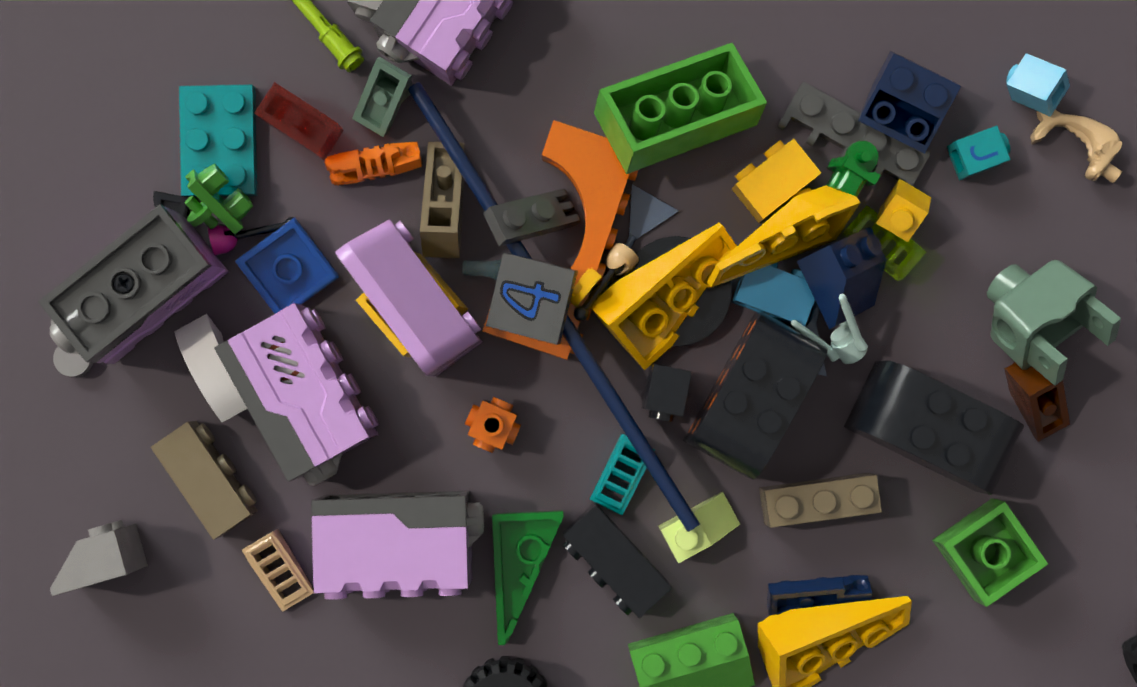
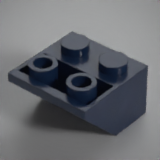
M890 51L872 85L858 121L925 154L961 86L936 72Z

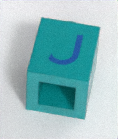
M997 125L959 139L946 147L959 181L1011 160L1009 157L1011 151L1009 141L1004 133H1000Z

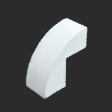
M205 314L174 331L178 346L192 377L220 421L224 422L246 410L245 403L214 347L224 341L221 332L210 317Z

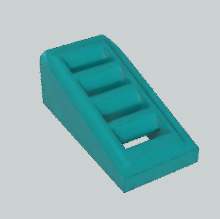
M622 433L589 498L620 515H623L647 468L642 459L640 462H637L621 454L624 447L637 453L628 437ZM617 460L636 469L633 476L614 467ZM610 474L629 482L627 489L609 481ZM606 487L623 495L621 501L618 502L602 494L603 488Z

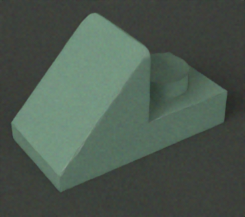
M379 56L375 61L352 119L384 137L389 133L401 103L411 95L408 89L413 85L412 75Z

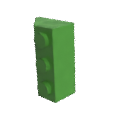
M734 613L628 644L640 687H750L755 685L749 654L739 620Z

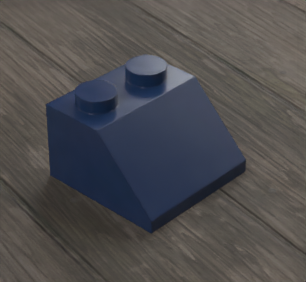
M871 226L797 261L829 329L847 321L839 301L840 294L846 295L854 316L875 306L886 264V257L882 251V245L874 235Z

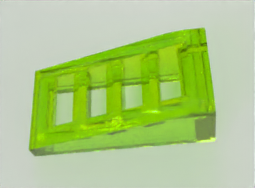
M866 205L842 234L845 237L859 232L868 220H871L874 223L872 226L874 235L880 230L886 233L880 240L882 250L892 239L897 243L889 254L885 256L886 264L884 270L896 281L902 280L925 255L926 251L914 240L910 239L907 242L876 224L878 213ZM904 249L909 254L897 265L893 261Z

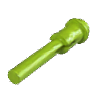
M292 0L320 33L318 39L338 60L337 66L340 69L352 72L364 61V57L361 55L362 49L358 46L354 47L337 24L331 25L311 0Z

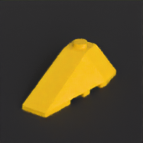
M827 185L814 190L805 188L797 192L785 206L716 264L707 281L710 288L836 240L859 206V199L857 196Z
M717 223L616 281L595 300L590 308L634 360L646 370L673 346L679 337L676 331L687 315L693 317L699 307L696 303L706 288L710 287L707 281L716 264L735 249L737 245L721 223Z
M908 596L798 608L778 615L768 616L758 623V648L772 687H812L822 681L819 674L838 663L840 668L851 662L849 657L857 649L864 645L867 648H873L909 625L911 599Z

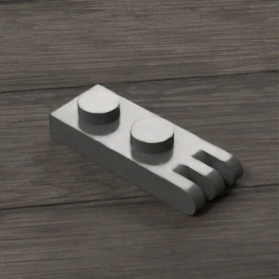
M564 188L490 206L483 213L498 246L570 228L581 222L578 214L565 215L575 208L571 201L559 203L568 197Z

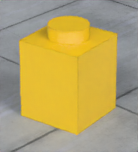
M899 179L880 206L876 224L908 242L929 213L931 197Z

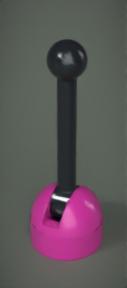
M289 217L282 223L239 231L236 234L226 225H217L213 229L208 227L213 253L215 256L228 253L237 245L238 239L275 232L294 217Z

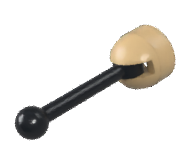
M621 243L614 244L606 258V265L609 271L585 303L575 308L573 314L576 320L584 321L587 319L589 308L614 275H627L639 262V258L631 248Z

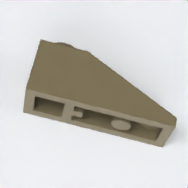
M428 142L420 223L423 257L460 258L464 178L441 142ZM459 143L465 152V143Z

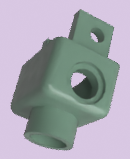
M1059 260L1048 262L1032 275L1028 274L1017 264L1010 265L996 276L987 291V298L995 304L990 332L991 339L1022 370L1032 366L1054 386L1064 379L1068 358L1055 347L1083 326L1108 346L1116 340L1121 318L1095 298L1097 286Z

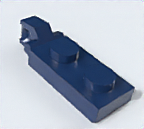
M849 575L848 577L833 578L820 577L811 580H786L778 583H768L769 616L778 615L791 609L867 601L872 599V590L868 575Z

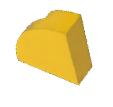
M588 268L574 286L570 302L577 307L602 276L593 268Z

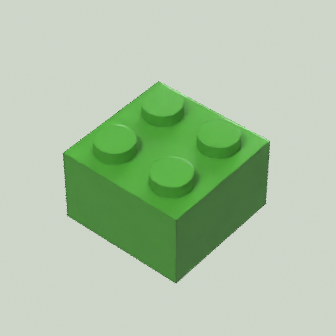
M993 498L932 539L972 599L985 607H988L1048 565L1007 503Z

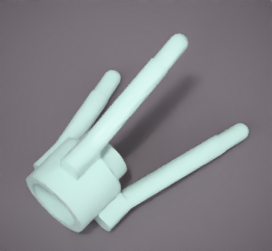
M845 294L839 295V301L847 321L839 324L840 327L832 332L830 336L831 345L827 344L797 320L791 321V326L799 331V333L828 349L827 356L832 362L840 358L844 364H853L862 359L867 352L868 345L862 338Z

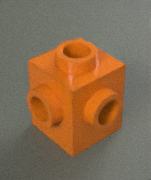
M494 396L491 402L482 400L480 407L473 404L465 422V425L471 427L468 435L475 438L473 445L491 453L494 452L495 447L502 450L506 443L513 445L521 427V424L515 422L518 414L511 412L514 405ZM495 418L498 420L499 429L496 432H489L486 429L485 423L487 419Z

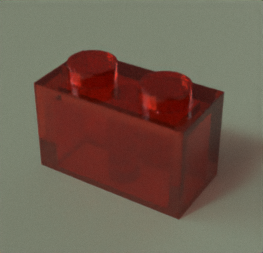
M275 82L254 112L263 122L323 161L344 131L336 121Z

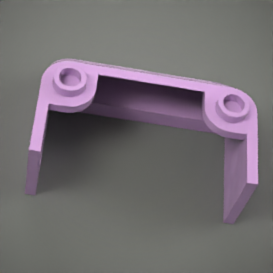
M388 219L347 242L336 250L335 253L427 376L436 377L483 342L476 335L481 328L469 312H466L464 315L460 314L408 244L414 238L403 223L399 221L394 224Z

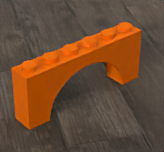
M553 120L542 152V161L558 168L572 182L580 196L585 215V234L582 247L570 269L578 271L575 280L576 285L588 268H593L602 276L597 283L598 285L603 278L607 266L600 262L604 249L611 250L618 233V229L612 228L616 214L624 215L630 197L629 194L623 193L627 180L635 181L638 170L628 174L625 173L606 137ZM590 292L578 306H582L585 303V301L589 297ZM570 302L568 316L578 330L580 321L576 320L573 314L577 307ZM589 308L588 317L585 320H589L592 311L591 308ZM487 315L482 330L486 334L564 360L568 359L569 353L574 354L563 335L559 345L488 327L486 326Z

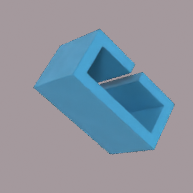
M777 262L740 277L731 303L755 312L762 311L768 313L774 319L791 325L792 320H797L803 326L806 325L815 298L802 271L792 269L791 273L777 269L779 264Z

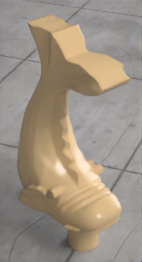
M1056 109L1051 117L1037 111L1040 124L1033 130L1030 137L1031 144L1041 141L1051 129L1065 127L1086 144L1089 156L1088 161L1090 162L1085 172L1086 179L1096 181L1100 176H1103L1112 183L1118 179L1122 171L1110 162L1121 149L1122 141H1120L1118 134L1113 129L1094 119L1062 114Z

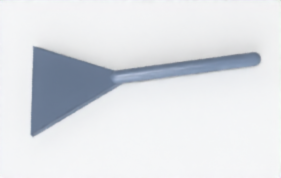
M632 184L629 237L624 245L631 248L635 240L679 211ZM610 281V282L608 283V285L604 288V290L601 292V294L604 293V292L607 290V288L609 287L611 281Z

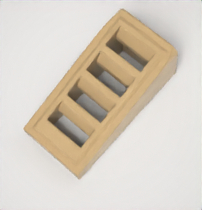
M279 529L272 531L242 549L249 564L282 612L314 593L311 583ZM273 545L276 552L262 559L259 553ZM281 557L285 564L270 572L267 565ZM290 570L293 576L277 585L274 578ZM298 582L301 588L284 597L282 591Z

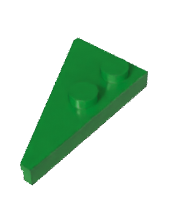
M563 510L492 514L498 645L508 643L552 541L563 520Z

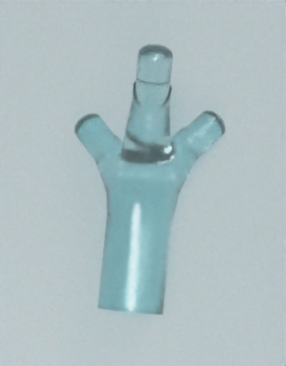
M501 259L494 261H463V275L487 276L497 281Z

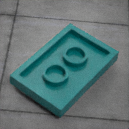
M252 84L179 86L181 196L197 197L187 187L189 181L185 176L193 169L199 174L214 163L229 179V182L217 192L221 197H229L238 188L247 196H257L255 87Z

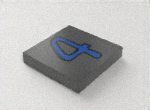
M503 253L486 326L559 345L578 271L510 253Z

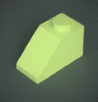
M723 492L691 508L700 523L699 526L691 531H686L678 516L658 526L678 563L712 546L740 525Z

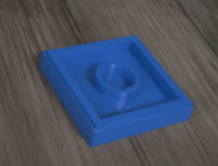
M296 217L235 260L236 264L274 314L293 303L303 304L340 277Z

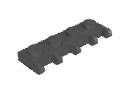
M804 81L801 83L777 126L778 128L784 130L791 119L812 131L806 141L808 145L813 146L818 136H821L843 149L839 157L845 156L847 148L857 141H868L876 147L879 157L873 172L880 175L884 172L897 180L901 179L913 186L928 160L930 152L926 151L924 154L859 122L858 118L861 113Z

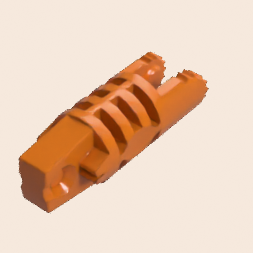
M418 142L384 144V147L377 145L372 149L369 147L363 148V151L356 149L327 156L324 162L334 186L365 182V179L368 178L375 180L379 176L380 178H386V175L389 174L390 176H396L422 167Z

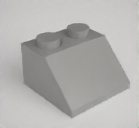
M119 520L88 529L90 537L76 541L50 588L51 595H58L124 576L148 566L136 523L124 527L123 521Z

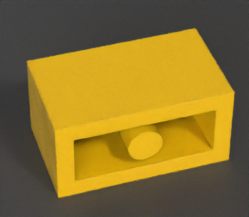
M794 138L786 145L781 140L764 153L767 160L757 168L753 163H750L735 176L739 182L734 185L732 191L758 223L821 174L820 170Z

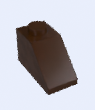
M1015 362L1004 368L1009 392L1038 442L1070 425L1063 380L1054 386L1032 366L1022 370Z

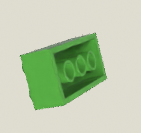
M732 42L600 89L594 115L625 173L628 174L757 126L767 101Z

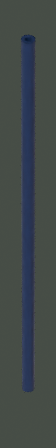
M421 82L413 84L408 89L409 93L483 210L486 211L490 206L498 205ZM521 241L506 245L511 254L532 259ZM567 314L563 330L564 338L686 531H691L700 525L699 521Z

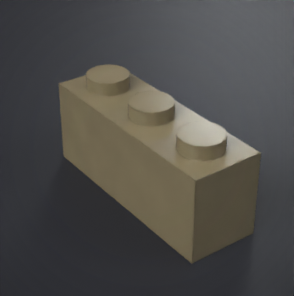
M188 421L150 448L212 539L215 540L257 513L258 510L254 506L257 500L249 487L245 484L241 486L233 475L236 469L231 460L225 454L220 455L212 444L215 442V438L209 428L204 423L199 425L197 421Z
M871 473L759 487L764 524L770 528L882 513L877 475Z

